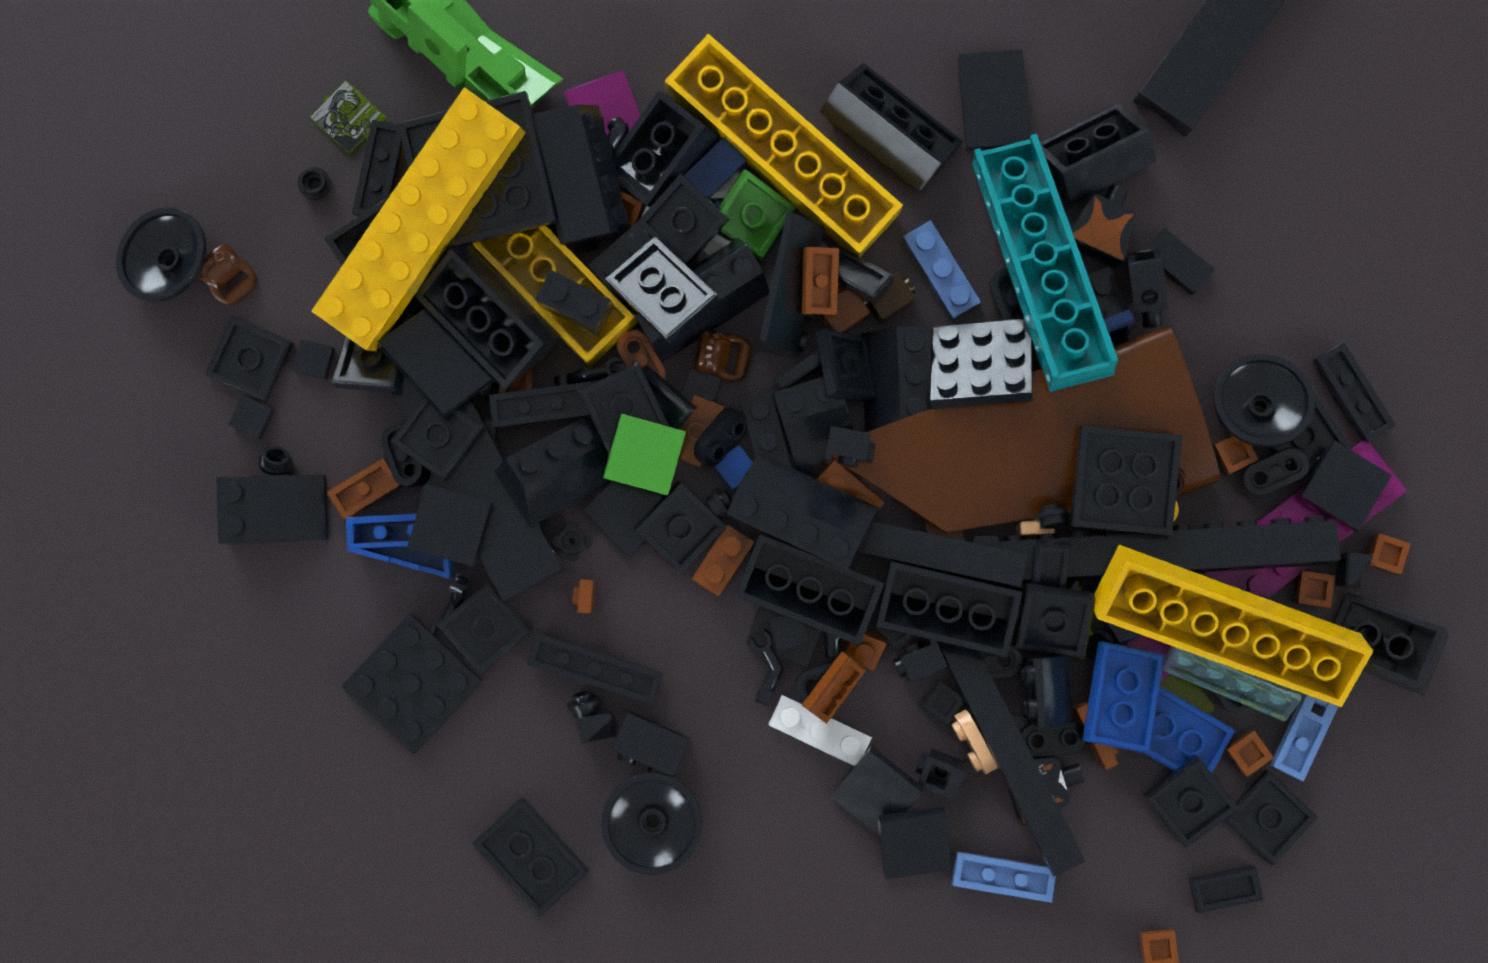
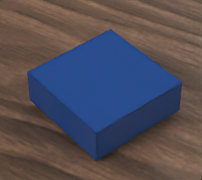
M738 445L728 452L724 459L714 467L733 491L739 486L753 462L741 446Z

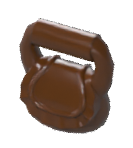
M226 244L219 245L206 256L202 270L198 275V278L207 285L212 296L225 305H235L256 287L257 281L253 268L246 261L237 257L234 250ZM240 271L248 275L223 296L220 288L225 286L235 275L237 276Z
M706 330L702 332L695 357V369L700 373L713 374L729 382L741 380L747 374L752 347L749 341L740 335L731 333L721 334L713 330ZM732 343H739L734 374L726 370L729 351L731 350Z

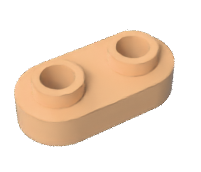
M965 709L954 715L956 722L951 724L959 741L966 740L972 752L968 753L967 756L975 771L977 772L982 769L986 775L996 770V762L969 712Z

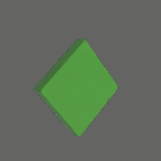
M746 169L742 170L718 207L730 219L719 232L731 241L739 238L748 244L755 258L758 261H762L783 229L787 212L793 213L796 206Z
M621 413L603 478L668 495L686 431Z

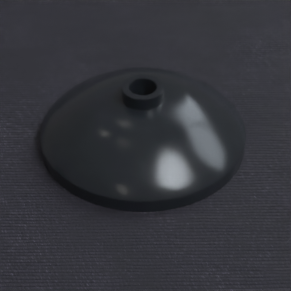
M172 207L158 208L139 217L125 232L117 251L116 268L124 288L135 297L148 302L167 301L186 291L200 274L206 258L207 243L201 225L187 212Z
M1253 354L1234 361L1222 372L1214 389L1213 403L1220 423L1232 436L1246 444L1257 447H1277L1295 440L1308 427L1314 415L1315 395L1309 379L1290 361L1269 354ZM1254 406L1263 407L1265 412H1257Z
M662 773L638 774L622 782L609 796L602 813V835L611 855L625 868L645 875L667 873L685 863L694 853L699 843L702 832L700 806L691 790L676 778ZM649 815L658 816L659 824L656 826L648 824L647 817Z

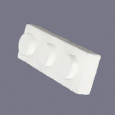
M781 695L768 723L769 726L853 766L864 756L872 737L832 718L826 724L803 707L801 703L784 695Z

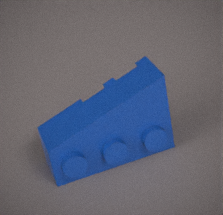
M417 514L346 517L347 551L444 578L455 579L454 561L407 549Z

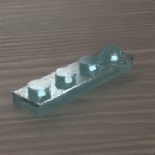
M1173 646L1164 658L1162 671L1284 722L1301 702V693Z

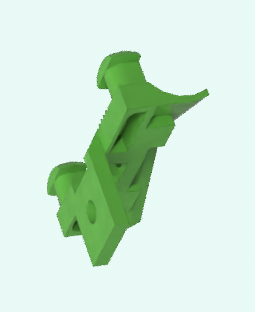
M370 0L372 5L368 13L385 33L394 39H400L406 35L408 37V46L417 54L423 53L446 74V80L455 89H463L465 87L483 101L526 91L533 112L545 95L563 82L562 77L493 32L466 0Z

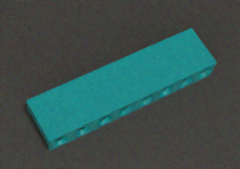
M1037 134L1030 135L1029 140L986 151H981V148L974 149L972 167L1049 391L1052 392L1113 376L1118 358Z

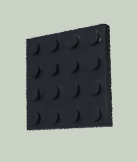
M526 91L485 101L519 125L526 134L515 150L511 152L510 157L502 169L498 171L497 176L483 193L482 198L472 209L471 214L456 236L450 241L446 250L558 223L530 100ZM447 111L398 123L408 169Z

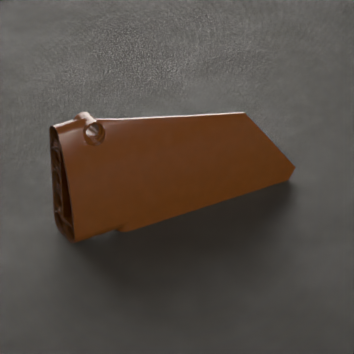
M1165 327L1113 346L1118 358L1113 376L1050 392L1043 371L1040 369L1033 372V401L929 409L866 432L871 434L870 443L876 444L872 463H858L857 468L845 466L946 533L1034 519L1035 515L1040 513L1041 507L1050 504H1060V508L1068 509V513H1071L1079 426L1182 435L1176 497L1220 481V474L1202 409L1177 339L1170 327Z

